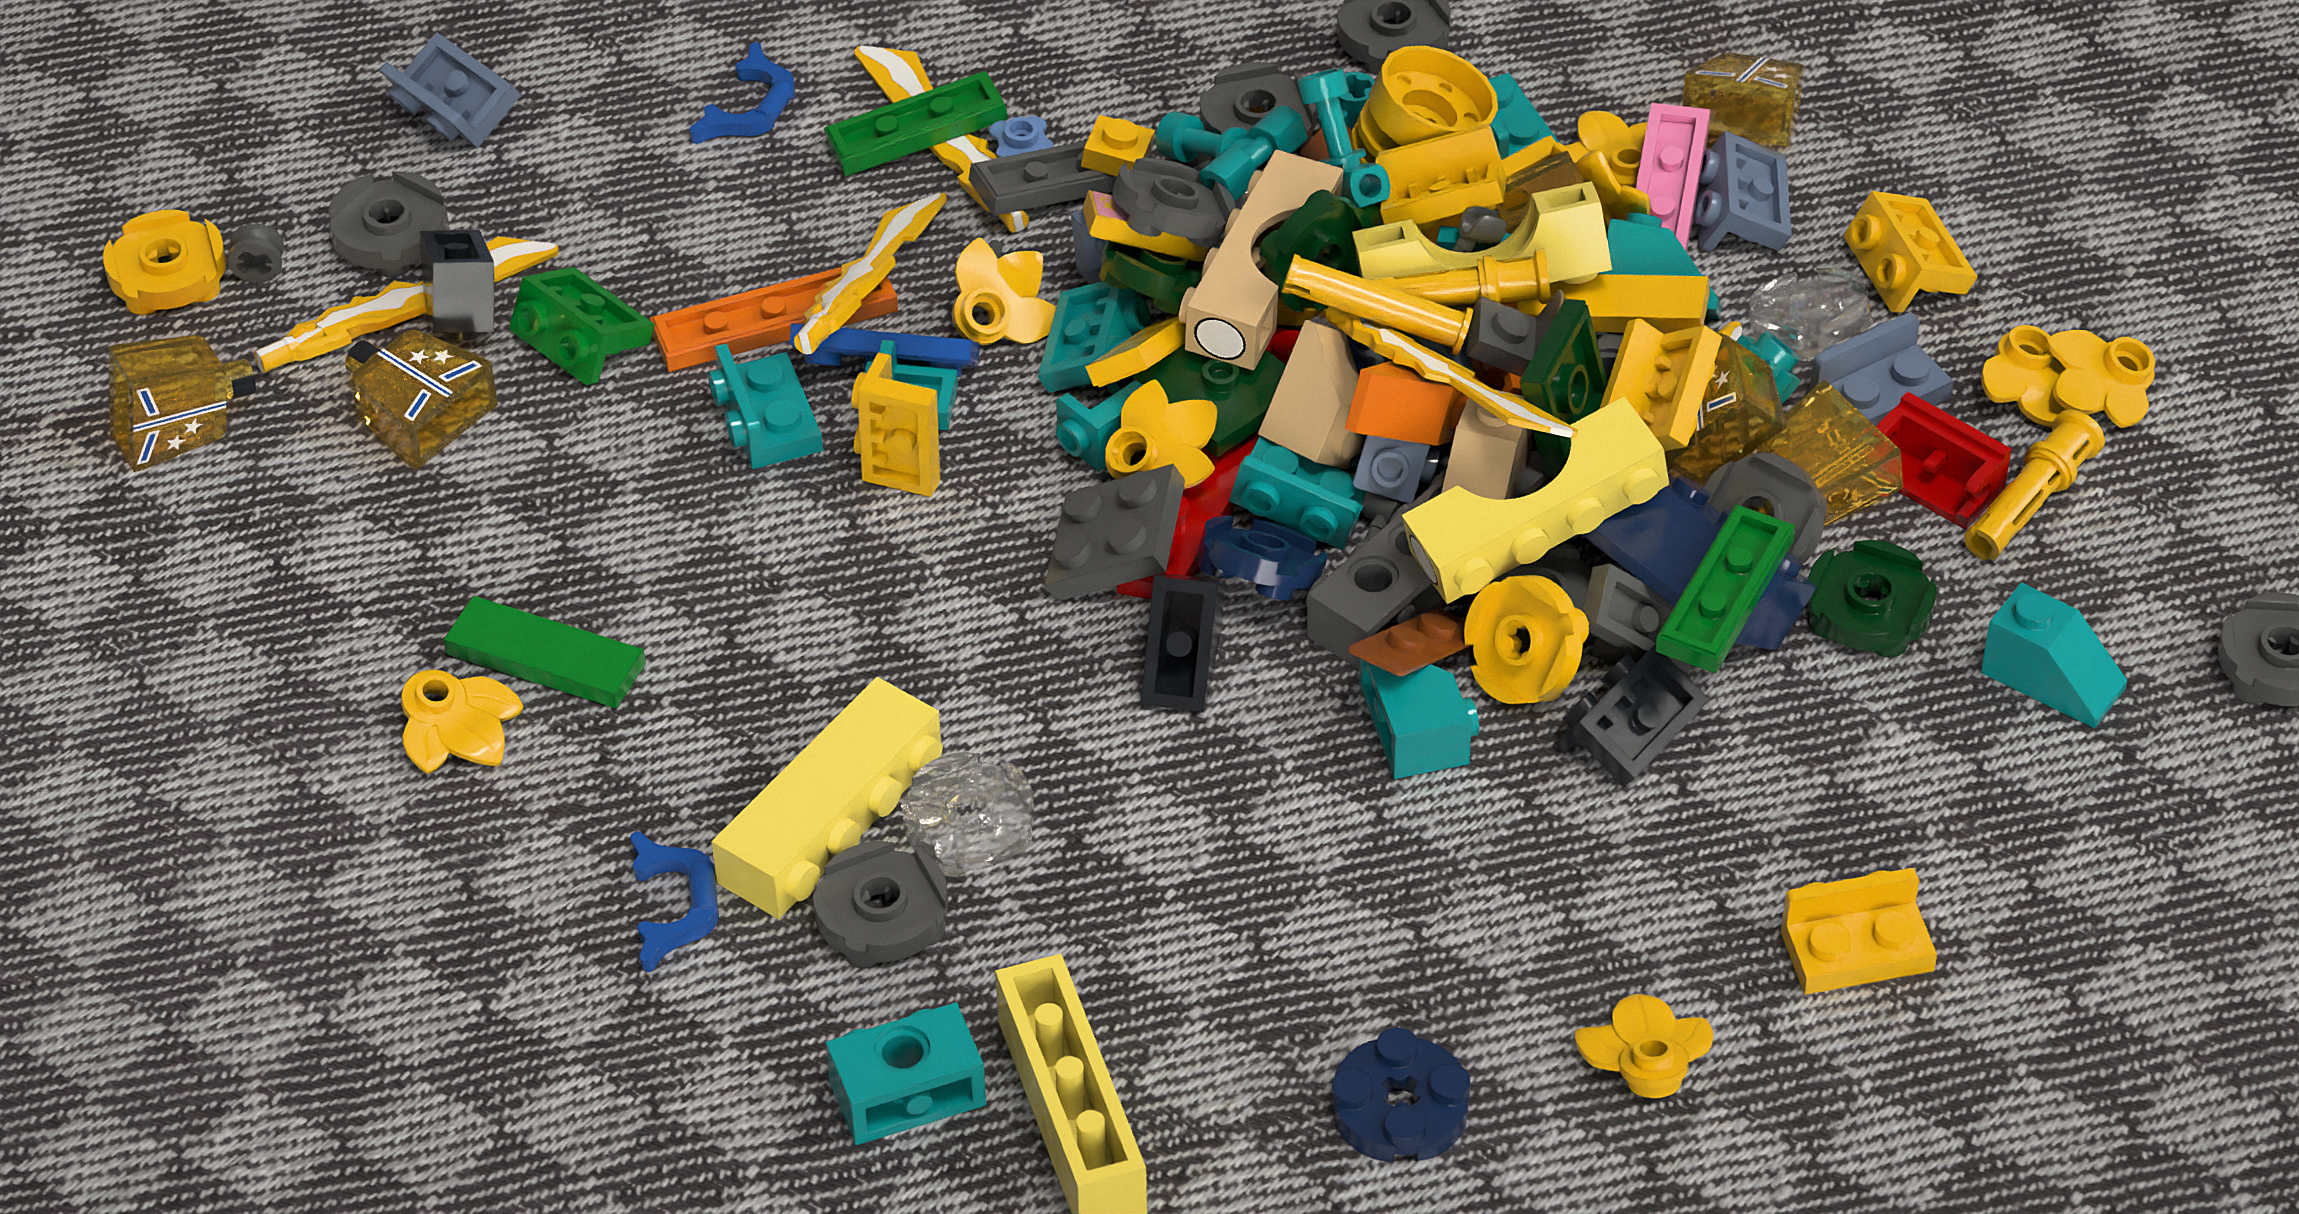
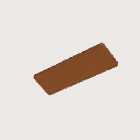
M1436 608L1349 645L1348 652L1392 674L1405 676L1472 645H1465L1464 628L1466 620Z

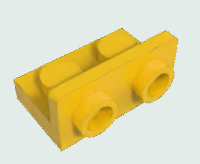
M1871 191L1844 233L1846 242L1891 312L1903 313L1919 289L1930 293L1941 291L1966 295L1978 278L1927 199Z
M878 352L868 372H860L858 374L851 396L852 407L858 409L859 424L854 438V452L861 455L862 481L932 497L940 483L937 390L893 380L891 355Z
M1914 868L1891 872L1876 871L1863 877L1829 883L1814 882L1786 892L1781 935L1804 995L1933 972L1935 970L1937 953L1916 904L1919 878Z

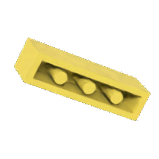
M876 677L712 840L717 884L777 919H780L797 901H803L808 898L814 891L815 885L818 884L819 878L825 873L824 868L829 861L838 853L857 845L861 835L879 817H885L894 810L902 793L920 775L925 776L929 774L937 765L943 750L939 711Z
M1062 954L996 970L998 1021L1071 1213L1147 1214L1146 1166Z

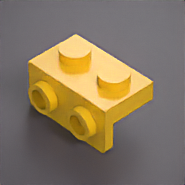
M1485 124L1382 151L1376 155L1375 163L1380 164L1385 169L1390 180L1389 198L1382 201L1380 208L1384 225L1412 219L1420 231H1425L1438 223V219L1460 213L1462 216V213L1467 208L1480 206L1494 210L1496 204L1504 202L1507 177L1490 125Z
M1642 319L1630 320L1627 323L1599 409L1625 396L1662 445L1664 451L1687 447L1689 439L1697 427V414L1707 383L1715 371L1714 361L1722 336L1705 325L1663 334Z

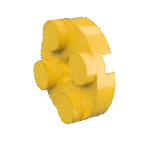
M180 210L153 211L131 219L122 226L124 235L116 240L113 246L109 239L104 248L103 263L110 288L115 295L125 300L126 307L130 312L138 315H148L156 310L173 309L193 302H207L214 299L221 291L220 279L226 270L227 260L221 234L213 223L205 219L206 226L199 222L190 221L189 212ZM170 256L172 261L159 263L158 258Z
M1539 575L1507 577L1501 582H1492L1484 587L1470 606L1464 628L1465 645H1473L1474 657L1477 665L1470 666L1476 681L1490 696L1507 704L1547 702L1559 698L1577 672L1582 656V644L1586 641L1589 634V622L1583 611L1574 608L1571 599L1560 586L1550 579ZM1518 628H1527L1530 634V648L1523 654L1520 652L1522 641L1516 636Z

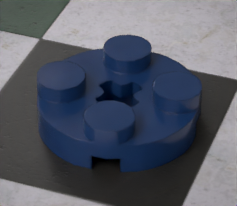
M1235 516L1214 517L1205 523L1198 548L1201 553L1198 567L1206 574L1227 579L1236 576L1256 583L1255 590L1258 593L1277 600H1290L1294 589L1311 588L1316 580L1323 576L1328 558L1326 551L1315 556L1317 542L1298 531L1258 519H1253L1250 530L1232 528Z
M1394 1027L1386 1029L1380 1033L1376 1040L1368 1041L1352 1050L1342 1060L1335 1072L1332 1082V1105L1335 1111L1334 1120L1338 1132L1355 1150L1378 1161L1394 1162L1395 1154L1405 1156L1417 1154V1161L1434 1158L1453 1146L1466 1128L1470 1097V1076L1459 1061L1438 1044L1417 1038L1412 1031L1406 1028ZM1393 1091L1409 1092L1413 1094V1100L1416 1102L1413 1105L1404 1101L1398 1102L1395 1106L1387 1104L1389 1093Z

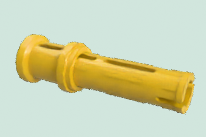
M1545 248L1535 249L1533 256L1495 260L1492 255L1483 256V259L1477 260V266L1369 279V281L1446 307L1476 304L1481 296L1500 304L1538 299L1544 305L1548 304L1551 300Z
M2073 409L2064 410L2055 418L2050 435L2044 441L2035 442L2025 452L2024 468L2018 476L2009 483L1987 508V511L1965 532V544L1976 557L1986 561L1989 558L1992 561L1996 560L2003 549L2009 544V541L2024 527L2051 493L2066 490L2077 478V468L2085 459L2094 458L2104 448L2105 437L2097 422L2089 415Z

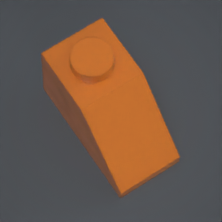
M1393 360L1360 370L1345 429L1358 434L1438 446L1454 440L1456 427L1469 397L1449 383L1423 378L1414 368L1403 364H1395Z

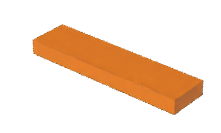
M842 267L650 317V321L655 324L652 335L668 372L716 360L714 346L727 343L731 355L790 340L791 323L805 324L803 313L815 304L814 297L825 289V283L841 276ZM887 275L875 289L861 299L862 306L842 326L898 311L897 295Z

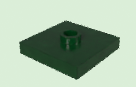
M1565 299L1519 381L1525 401L1569 425L1599 410L1608 384L1588 305H1586L1585 300ZM1533 430L1545 476L1556 477L1563 470L1571 450V438Z
M1183 344L1148 369L1133 376V381L1137 380L1144 385L1151 380H1157L1163 387L1169 404L1187 400L1212 401L1217 406V421L1214 432L1204 447L1216 457H1219L1260 429L1286 365L1265 349L1255 370H1251L1185 350V344Z

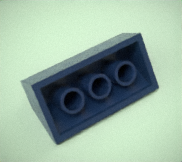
M1668 474L1669 485L1659 490L1653 498L1644 503L1633 504L1603 520L1596 529L1582 535L1675 607L1731 511L1724 510L1721 514L1706 503L1711 496L1706 489L1682 475H1678L1675 479ZM1554 477L1552 480H1550L1549 482H1547V483H1546L1545 485H1543L1540 489H1542V488H1544L1545 486H1547V485H1548L1549 483H1551L1556 477ZM1787 552L1734 643L1777 650L1817 588L1815 584L1799 573L1803 564L1792 554Z

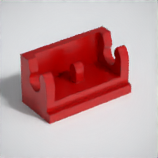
M1908 391L1901 397L1900 403L1879 422L1871 434V438L1880 444L1866 457L1863 469L1894 483L1890 488L1965 530L2005 489L2012 448Z

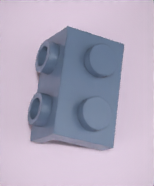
M438 32L433 35L403 73L387 61L379 69L393 85L388 94L399 105L413 115L422 108L429 114L425 121L444 138L453 142L459 135L477 149L522 96L510 83Z

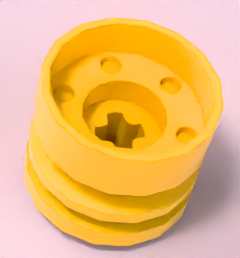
M1425 45L1405 46L1390 53L1386 58L1368 95L1369 99L1361 110L1357 122L1349 135L1352 150L1365 149L1366 156L1359 159L1360 164H1376V155L1382 151L1485 124L1491 126L1498 111L1497 94L1487 77L1469 61L1449 51Z

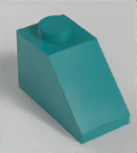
M1627 213L1626 221L1610 219L1607 242L1612 270L1600 272V274L1703 276L1672 230L1662 227V219L1641 213ZM1709 285L1710 294L1705 317L1720 320L1722 307L1719 298Z
M2021 582L1989 621L1981 673L2094 729L2126 689V677L2078 609Z
M1360 658L1359 686L1394 779L1468 765L1470 763L1471 737L1479 735V719L1473 699L1471 697L1462 698L1453 673L1429 664L1405 676H1397Z

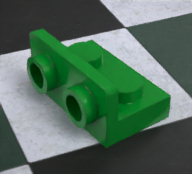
M570 267L522 277L509 326L514 334L585 385H591L599 381L606 354H619L623 350L649 345L655 324L580 270Z

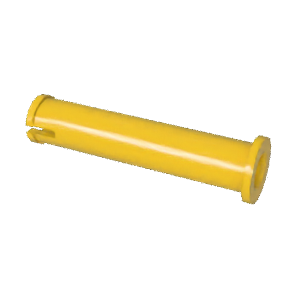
M1294 254L1282 288L1283 293H1291L1451 347V354L1458 356L1462 348L1473 314L1472 308L1467 307L1465 312H1461L1301 258L1297 254Z

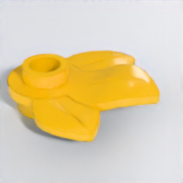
M1587 111L1578 119L1577 136L1579 141L1565 145V147L1578 160L1587 153L1600 150L1617 182L1621 186L1626 185L1636 189L1648 122L1628 127L1620 117L1610 112Z
M1556 142L1552 147L1550 153L1551 163L1556 174L1566 186L1592 181L1601 201L1607 233L1611 218L1626 221L1627 213L1650 215V199L1648 194L1633 187L1621 186L1600 150L1587 153L1578 160L1561 143Z
M977 238L962 251L955 266V277L960 294L953 304L952 320L956 330L964 339L973 340L980 343V345H989L1003 337L1020 344H1030L1049 335L1056 307L1045 300L1036 298L1042 279V254L1038 251H1019L997 259L994 251L982 238ZM973 307H981L987 311L989 315L988 325H980L975 322L972 317Z
M2031 325L2016 326L2009 333L2001 337L1995 350L1996 356L1984 363L1981 372L1983 390L1989 399L1995 403L2017 401L2020 411L2030 420L2052 427L2055 418L2062 411L2067 410L2057 403L2053 394V387L2060 374L2066 368L2046 347L2045 342L2050 337L2047 332Z
M2086 330L2063 331L2053 334L2045 342L2046 347L2066 368L2060 374L2053 387L2054 398L2059 405L2067 410H2079L2085 414H2093L2104 410L2110 420L2120 428L2135 425L2142 420L2149 408L2145 391L2154 379L2155 367L2154 355L2144 343L2131 337H2120L2113 342L2107 343Z
M1154 379L1142 385L1125 401L1121 409V428L1108 440L1105 463L1109 473L1115 479H1120L1136 472L1174 464L1185 479L1183 490L1197 486L1205 481L1215 468L1211 460L1201 449L1206 446L1214 432L1217 421V406L1212 401L1187 400L1169 404L1168 397L1157 380ZM1146 450L1143 459L1137 464L1130 466L1132 456L1137 451Z
M430 669L420 671L407 680L402 690L401 706L409 719L402 736L403 747L411 761L426 774H431L446 761L450 753L474 763L497 767L501 765L505 746L501 722L513 719L521 714L523 704L509 687L491 678L477 676L458 680L452 674L442 670ZM437 694L445 699L435 702L427 699L424 695Z
M1632 994L1620 1000L1613 1010V1024L1575 1030L1577 1050L1590 1065L1598 1069L1619 1071L1623 1078L1627 1080V1085L1631 1091L1647 1098H1661L1675 1093L1681 1087L1682 1079L1688 1073L1689 1062L1707 1054L1713 1044V1030L1706 1018L1689 1017L1675 1020L1669 1005L1660 998L1645 994Z

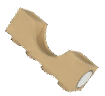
M1275 150L1264 171L1256 170L1253 173L1248 185L1246 202L1241 210L1237 208L1232 210L1225 227L1223 243L1219 249L1212 247L1209 250L1202 269V280L1197 288L1189 287L1182 299L1179 310V322L1186 324L1185 350L1255 370L1276 331L1278 286L1258 270L1265 264L1259 256L1260 246L1265 237L1271 232L1279 230L1284 222L1297 209L1303 206L1308 197L1315 191L1325 189L1335 196L1342 197V168Z

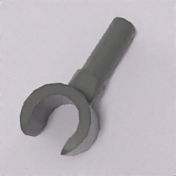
M1480 206L1467 208L1462 213L1459 232L1461 236L1451 251L1471 253L1477 242L1492 247L1498 245L1506 231L1507 224L1505 220L1497 218L1498 213L1494 210Z
M1366 492L1361 503L1363 506L1361 515L1372 520L1369 525V530L1364 540H1370L1389 524L1394 513L1400 508L1401 501Z

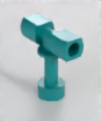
M1343 68L1329 69L1298 79L1297 84L1302 103H1315L1329 153L1328 157L1318 162L1343 169L1342 197L1351 200L1358 207H1364L1388 199L1390 195V180L1385 169L1380 164H1360L1359 159L1366 156L1365 149L1352 150L1338 96L1349 92Z
M1282 105L1271 110L1248 131L1240 127H1230L1222 135L1205 131L1203 122L1197 116L1172 111L1166 114L1160 121L1155 138L1156 147L1164 157L1182 162L1192 161L1199 154L1215 158L1200 171L1201 183L1212 191L1215 181H1217L1232 194L1235 201L1247 192L1253 173L1265 161L1269 162L1275 150L1291 154L1308 139L1301 114L1288 106Z

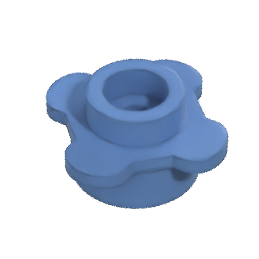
M1037 116L1016 117L1007 122L998 121L990 127V137L998 143L996 150L997 158L1053 147V142L1046 139L1044 134L1046 131V121Z

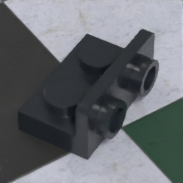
M1655 644L1637 661L1626 653L1602 676L1600 681L1608 689L1598 699L1589 691L1563 716L1562 719L1570 728L1555 742V745L1564 753L1578 741L1625 787L1639 775L1710 699L1666 655L1656 652Z

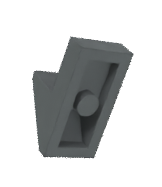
M1558 290L1537 318L1481 296L1472 308L1473 314L1469 325L1467 356L1522 377L1563 301L1566 299L1564 293Z
M1612 564L1593 567L1582 610L1589 622V632L1596 635L1592 656L1600 660L1616 663L1628 653L1637 661L1656 644L1657 635L1674 609V606L1645 583ZM1667 656L1684 674H1688L1690 664Z

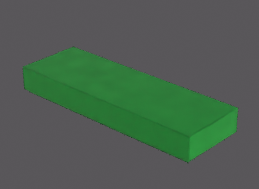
M983 71L829 125L824 128L827 143L846 177L991 126L995 122L1008 120V115L1002 97L987 71Z
M1735 504L1657 635L1656 652L1716 674L1793 543L1795 525Z
M477 596L471 598L443 639L447 655L616 709L646 664L644 649Z

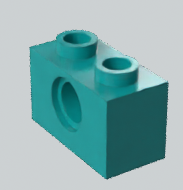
M957 1002L935 1009H922L908 1017L869 1029H855L842 1037L826 1041L830 1085L855 1146L986 1106L984 1063Z

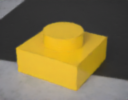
M1099 115L1084 147L1081 167L1113 176H1118L1120 167L1125 163L1128 170H1132L1136 159L1148 158L1152 149L1155 130L1135 125L1125 119H1114Z

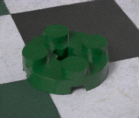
M1325 189L1312 193L1305 204L1297 209L1279 230H1275L1265 237L1260 246V259L1266 263L1265 277L1278 286V299L1295 312L1304 313L1302 308L1311 305L1318 311L1328 309L1329 306L1291 293L1286 294L1282 292L1294 254H1297L1301 258L1315 262L1317 255L1321 251L1323 255L1316 263L1360 277L1352 232L1374 227L1370 216L1346 197L1335 196Z
M1105 240L1100 254L1102 266L1099 277L1104 283L1112 287L1133 289L1152 297V303L1160 310L1179 314L1181 302L1189 287L1197 288L1202 280V269L1205 261H1193Z
M1879 540L1854 541L1853 550L1843 551L1835 555V548L1824 552L1815 561L1809 573L1808 580L1817 586L1806 604L1810 613V628L1816 635L1832 639L1849 648L1874 651L1877 655L1887 658L1897 657L1903 654L1908 648V643L1919 638L1931 623L1936 600V585L1933 577L1930 582L1929 578L1922 572L1923 562L1914 553L1893 543ZM1869 590H1875L1880 592V600L1870 601L1858 595L1865 596Z

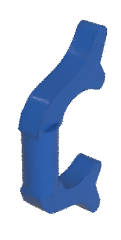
M752 43L749 48L748 58L736 64L738 80L761 81L772 86L757 108L744 114L727 113L713 104L706 105L704 108L705 117L690 126L692 142L699 144L718 136H757L768 132L774 127L776 119L789 101L795 98L796 89L791 72L768 60L762 52L760 43Z
M637 831L633 832L630 836L633 850L637 855L632 865L635 878L638 881H645L660 873L680 872L688 877L691 907L689 913L684 918L664 924L642 921L637 926L640 941L643 943L639 955L642 969L645 972H651L670 951L707 936L716 927L719 919L716 875L712 861L702 851L692 848L662 846L652 842L643 833Z

